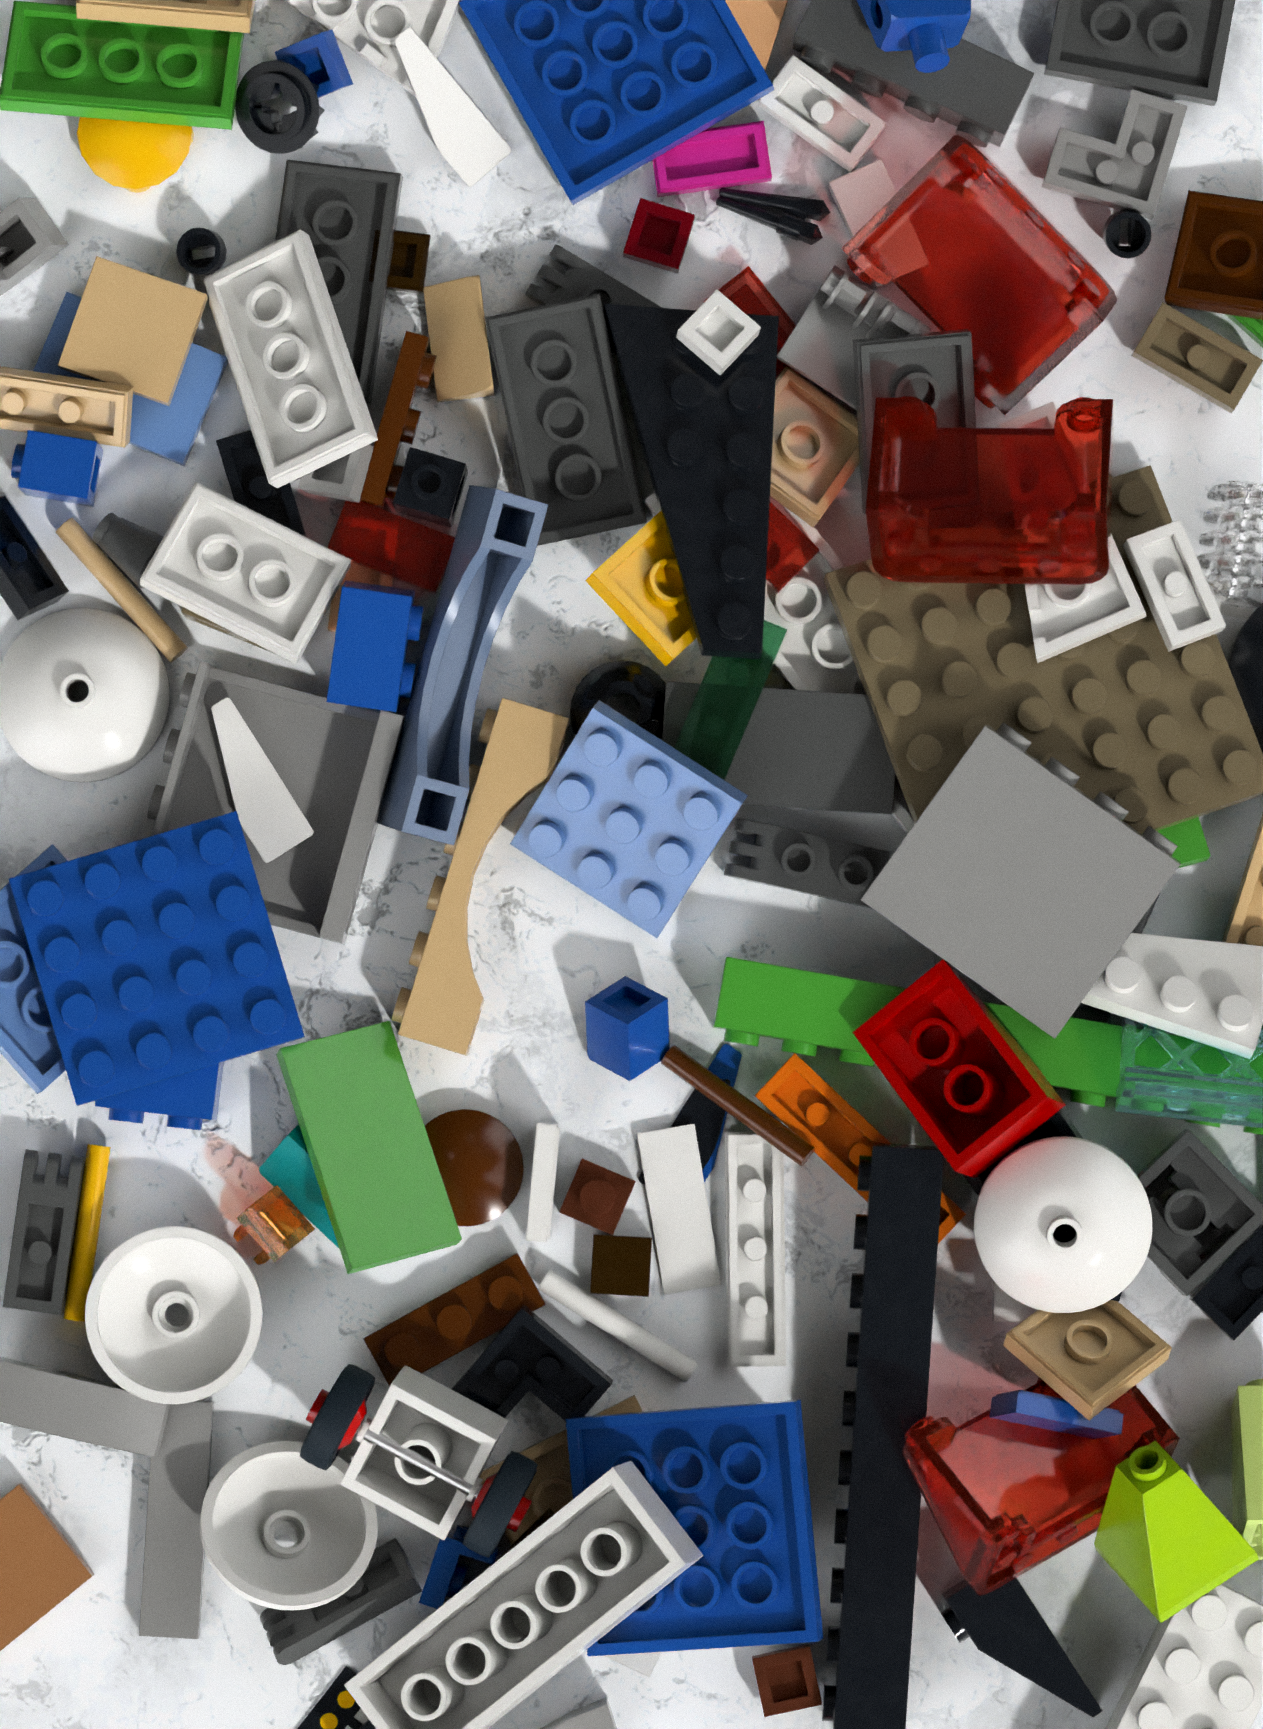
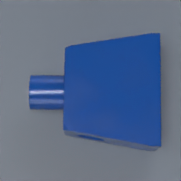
M857 0L877 47L885 52L911 50L915 68L923 73L936 72L948 65L950 57L947 48H953L960 43L971 14V0Z

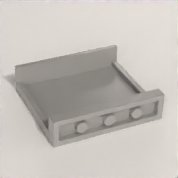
M200 661L197 673L187 672L181 688L178 705L187 709L181 730L172 728L166 742L163 762L171 764L166 785L156 784L152 793L147 818L156 821L151 836L236 811L211 710L214 704L226 697L230 698L314 831L311 837L271 862L265 863L242 827L270 923L273 926L345 945L378 826L376 822L404 724V716L383 710L376 712L362 707L326 702L327 698L213 668L208 663Z
M1004 722L997 731L989 725H985L864 894L861 901L1055 1039L1181 865L1180 861L1172 856L1178 846L1150 826L1147 827L1143 834L1123 821L1129 811L1101 791L1093 800L1077 789L1075 784L1080 779V776L1055 758L1051 757L1046 765L1039 762L1026 752L1032 742Z

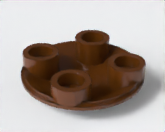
M470 1109L446 1112L435 1117L425 1125L457 1225L476 1226L489 1222L502 1214L517 1196L524 1171L523 1156L519 1143L507 1126L487 1113Z

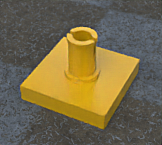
M661 510L585 581L653 654L667 666L696 639V635L683 593V583L674 552L671 551L666 533L667 527Z

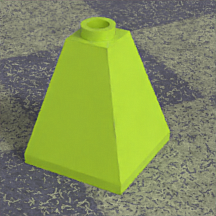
M1156 1440L1149 1445L1137 1448L1129 1458L1116 1465L1094 1545L1101 1557L1160 1623L1259 1560L1256 1551Z

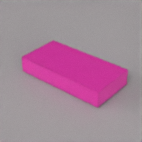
M764 121L706 129L652 160L657 197L772 181Z

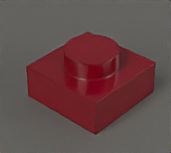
M640 198L624 247L623 257L678 274L694 225L695 214Z

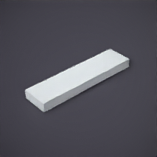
M724 1132L727 1366H786L784 1154L755 1132Z

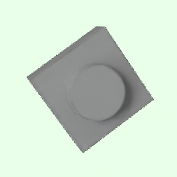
M370 444L302 476L298 488L309 494L359 503L374 447Z

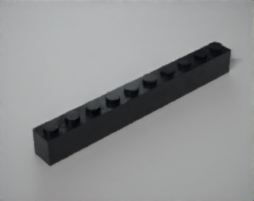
M872 1142L871 1156H859L857 1190L869 1192L867 1215H855L853 1249L865 1251L863 1273H852L849 1308L861 1309L859 1332H848L846 1348V1367L857 1368L855 1391H844L842 1426L853 1427L851 1450L840 1449L838 1485L849 1486L847 1509L836 1508L834 1544L845 1545L844 1567H832L830 1603L841 1604L840 1627L828 1626L826 1662L837 1663L836 1686L824 1685L822 1721H832L833 1729H906L944 1159L940 1150L934 1146Z

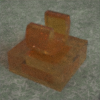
M276 1185L236 1218L241 1225L235 1230L233 1237L238 1242L248 1234L251 1235L262 1248V1251L253 1259L257 1265L266 1263L269 1259L274 1263L303 1241L315 1228Z

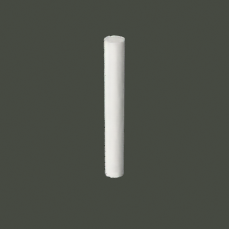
M549 1269L538 1287V1290L684 1382L688 1381L698 1365V1362L551 1269Z

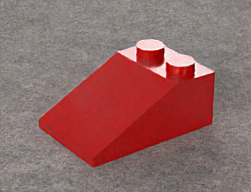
M944 959L852 1032L955 1172L973 1178L977 1177L1066 1105L1028 1054L956 970Z

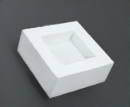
M716 289L678 329L676 338L716 373L721 375L759 335L761 326Z

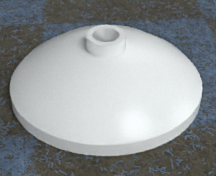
M75 608L50 614L24 630L10 646L1 663L0 726L4 735L17 754L28 764L56 779L78 783L97 782L126 772L138 764L152 750L167 722L170 708V683L161 655L150 639L139 628L126 619L110 612L98 609ZM77 681L85 682L89 688L88 696L81 702H73L68 696L69 687Z
M1068 1136L1049 1137L1030 1142L1014 1150L992 1170L984 1182L977 1199L974 1214V1235L977 1250L985 1269L1005 1293L1034 1309L1053 1313H1074L1092 1309L1108 1302L1121 1293L1137 1276L1145 1262L1151 1244L1152 1214L1146 1191L1133 1169L1112 1150L1082 1138ZM1062 1224L1071 1225L1076 1230L1075 1237L1066 1243L1057 1241L1053 1236L1055 1229Z
M181 1226L159 1227L147 1230L120 1244L108 1255L97 1270L91 1282L85 1305V1326L88 1341L97 1362L104 1372L117 1385L130 1394L161 1404H184L199 1401L214 1395L231 1384L242 1373L253 1357L259 1343L263 1325V1305L260 1289L246 1261L234 1248L217 1236L199 1229ZM174 1303H180L188 1310V1319L181 1326H174L167 1319V1310Z
M298 1441L263 1443L233 1457L219 1470L211 1481L204 1497L200 1515V1535L203 1549L210 1565L219 1578L245 1599L261 1606L279 1610H305L318 1607L346 1593L355 1585L367 1569L378 1535V1518L375 1503L340 1485L349 1464L337 1456L327 1470L317 1468L300 1457L301 1447L304 1442ZM279 1535H287L293 1539L295 1544L291 1547H282L276 1543L274 1538Z

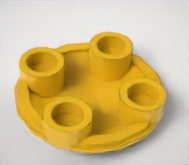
M80 117L77 137L81 155L95 175L113 186L139 193L148 190L151 186L159 185L178 171L189 154L194 132L192 126Z

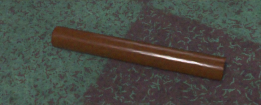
M673 1045L663 1057L662 1065L798 1165L803 1166L814 1152V1146L676 1045Z

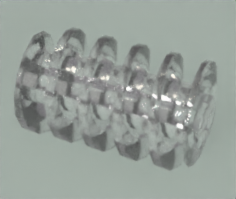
M1227 481L1225 484L1214 485L1208 489L1207 498L1219 507L1209 508L1203 514L1204 522L1214 528V530L1205 531L1199 537L1200 545L1211 552L1200 554L1197 556L1203 572L1208 574L1205 577L1217 603L1236 607H1261L1263 604L1249 597L1248 592L1249 590L1263 588V579L1252 573L1253 567L1263 566V554L1256 551V545L1263 544V529L1260 528V522H1263V484L1246 481Z

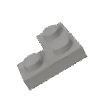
M1132 89L1115 144L1060 127L1042 187L1113 209L1133 210L1144 218L1152 220L1157 210L1188 106Z

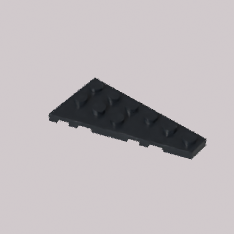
M604 304V317L608 331L612 335L618 356V366L622 380L626 384L634 412V422L657 502L659 501L667 527V537L671 551L675 555L683 583V593L701 655L761 659L779 316L747 314L761 326L759 335L719 375L676 338L678 329L696 310Z

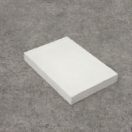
M195 481L140 578V586L297 664L349 571L351 559Z

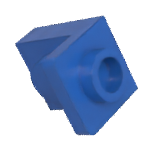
M457 1525L454 1533L449 1532L445 1540H439L419 1603L438 1609L443 1605L445 1597L452 1598L460 1591L468 1568L467 1565L457 1562L460 1554L494 1564L498 1548L495 1549L489 1558L468 1549L463 1544L469 1527Z

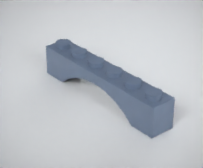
M469 485L376 823L442 843L455 844L470 789L469 757L471 731L483 671L504 612L519 582L533 562L548 504L499 489Z

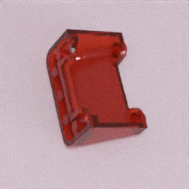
M954 135L841 248L849 256L846 260L847 264L858 278L867 284H872L876 281L886 285L892 281L940 331L960 329L971 331L975 397L988 408L993 409L996 406L1004 415L1105 320L1117 302L1114 290L1102 275L971 142L959 135Z
M912 396L898 398L876 397L865 509L871 560L874 570L880 576L891 581L916 583L1082 585L1101 580L1108 573L1110 561L1114 437L1113 399L1080 397L1062 404L1057 409L1054 429L938 428L934 409L922 400Z
M1040 1377L1036 1384L1024 1390L1062 1398ZM1136 1385L1106 1407L1120 1410V1413L1124 1414L1122 1434L1091 1439L989 1418L990 1409L958 1427L948 1417H940L935 1420L933 1416H927L916 1422L907 1431L902 1455L961 1575L979 1596L986 1595L1097 1532L1115 1467L1129 1458L1137 1448L1149 1445L1156 1440L1172 1457L1180 1438Z

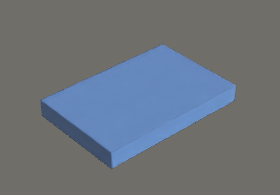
M66 292L33 371L92 380L58 367L81 297ZM192 343L170 406L133 394L131 434L128 444L185 466L228 364L227 357Z

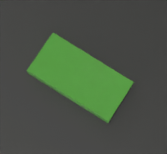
M14 1L0 87V110L232 130L244 33L77 19L76 6Z
M390 1021L280 1048L276 1056L347 1274L457 1245L462 1240Z

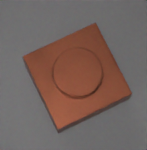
M582 1158L559 1213L613 1235L636 1181Z
M809 1644L752 1656L764 1717L822 1705Z

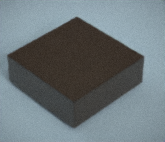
M375 230L369 281L371 282L374 281L381 230ZM394 230V245L390 274L387 277V290L423 294L431 239L430 234Z
M593 1234L590 1293L649 1297L652 1238Z

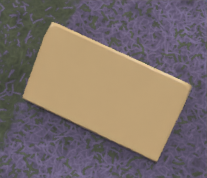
M469 276L423 287L431 354L437 355L433 370L437 403L495 396L480 276Z

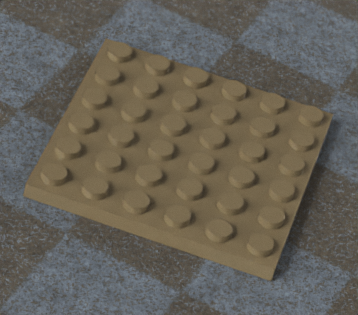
M1151 465L1090 485L1144 607L1146 617L1037 663L1013 511L825 574L823 578L824 584L864 691L869 697L914 824L984 726L989 725L997 731L1003 722L1032 742L1026 752L1039 762L1046 765L1049 759L1053 757L1080 776L1075 787L1094 800L1101 791L1128 810L1129 813L1123 821L1141 834L1144 833L1148 826L1159 831L1263 795V753L1217 634L1168 652L1123 547L1127 539L1173 522Z

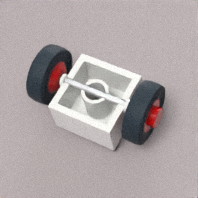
M348 1364L337 1378L330 1392L322 1389L306 1417V1421L312 1423V1426L301 1447L300 1457L317 1468L327 1470L333 1464L341 1449L351 1444L356 1434H358L356 1441L360 1442V1445L340 1485L442 1540H445L467 1500L472 1502L475 1497L476 1500L471 1508L473 1520L464 1536L463 1544L468 1549L489 1558L497 1548L506 1529L508 1528L516 1533L532 1503V1500L524 1497L537 1472L538 1466L537 1463L528 1457L511 1451L499 1471L487 1477L483 1486L480 1487L483 1479L479 1477L509 1420L404 1365L391 1383L373 1420L367 1418L363 1424L367 1414L366 1402L372 1392L376 1378L369 1372L355 1365Z

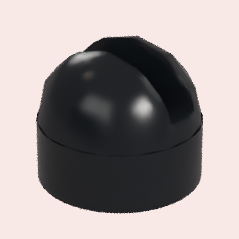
M1128 209L1120 210L1113 213L1106 220L1103 227V240L1108 249L1116 256L1127 259L1141 255L1148 248L1151 241V228L1147 220L1138 212ZM1129 218L1127 229L1128 246H1119L1120 220Z
M192 228L186 231L179 239L176 253L180 265L186 271L205 276L214 273L222 267L226 261L227 249L223 239L216 232L205 228ZM215 247L214 257L193 260L192 250Z

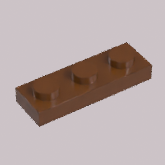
M409 331L405 333L378 429V440L374 444L360 497V506L383 512L386 498L394 500L404 466L396 464L401 443L413 444L421 416V411L412 409L417 386L428 389L437 355L427 353L429 347V337Z
M516 1253L363 1339L390 1387L404 1365L422 1374L503 1329L523 1304L531 1311H535L546 1305L521 1257Z

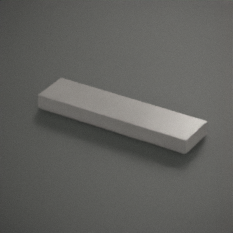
M213 1401L171 1404L158 1457L150 1456L139 1636L198 1639L200 1637L205 1558L200 1535V1515L210 1479L214 1415Z

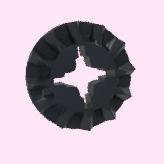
M284 59L266 61L252 67L241 79L236 93V117L245 136L258 148L275 154L290 153L303 148L313 136L319 133L316 127L319 117L325 111L319 106L317 92L320 86L312 83L304 74L305 67L294 66L285 62ZM280 91H282L283 101L292 103V106L297 107V111L283 115L282 121H280L279 111L270 109V106L262 105L263 102L279 97Z

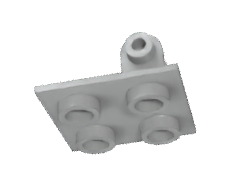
M834 265L781 348L777 358L857 410L852 340L929 333L931 328Z

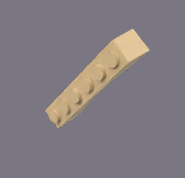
M502 698L498 711L490 708L487 709L478 742L488 745L481 767L474 764L469 766L470 789L467 799L470 800L467 813L464 822H460L455 844L445 843L443 853L453 856L446 878L436 875L428 898L426 909L436 911L429 934L421 931L418 932L410 956L409 965L419 967L412 990L401 987L391 1020L401 1023L398 1035L465 1056L468 1055L484 1004V998L473 972L468 946V904L474 875L488 843L505 818L528 795L546 784L558 764L570 725L569 718Z

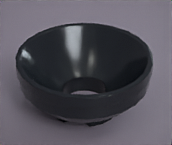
M620 660L608 662L594 668L581 680L571 700L570 720L574 735L576 736L598 700L606 704L612 696L619 693H627L638 701L641 708L640 716L635 723L662 740L666 691L665 681L649 667L633 661Z

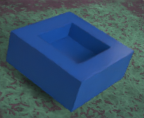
M333 30L321 32L275 51L277 60L284 59L285 62L294 66L305 67L304 74L312 83L320 86L317 92L318 99L353 85Z

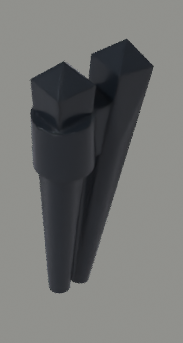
M727 188L719 190L720 197L716 200V205L775 229L778 234L796 241H803L810 245H813L823 237L818 225L807 222V219L821 221L831 213L824 200Z

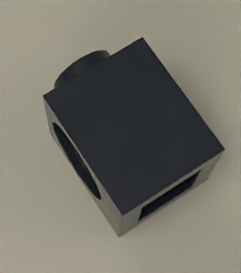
M410 447L393 501L396 512L452 528L468 476L466 463Z

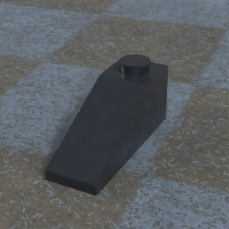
M1001 1555L942 1593L950 1607L942 1611L941 1615L959 1643L970 1637L981 1652L1089 1716L1095 1717L1102 1712L1099 1704Z

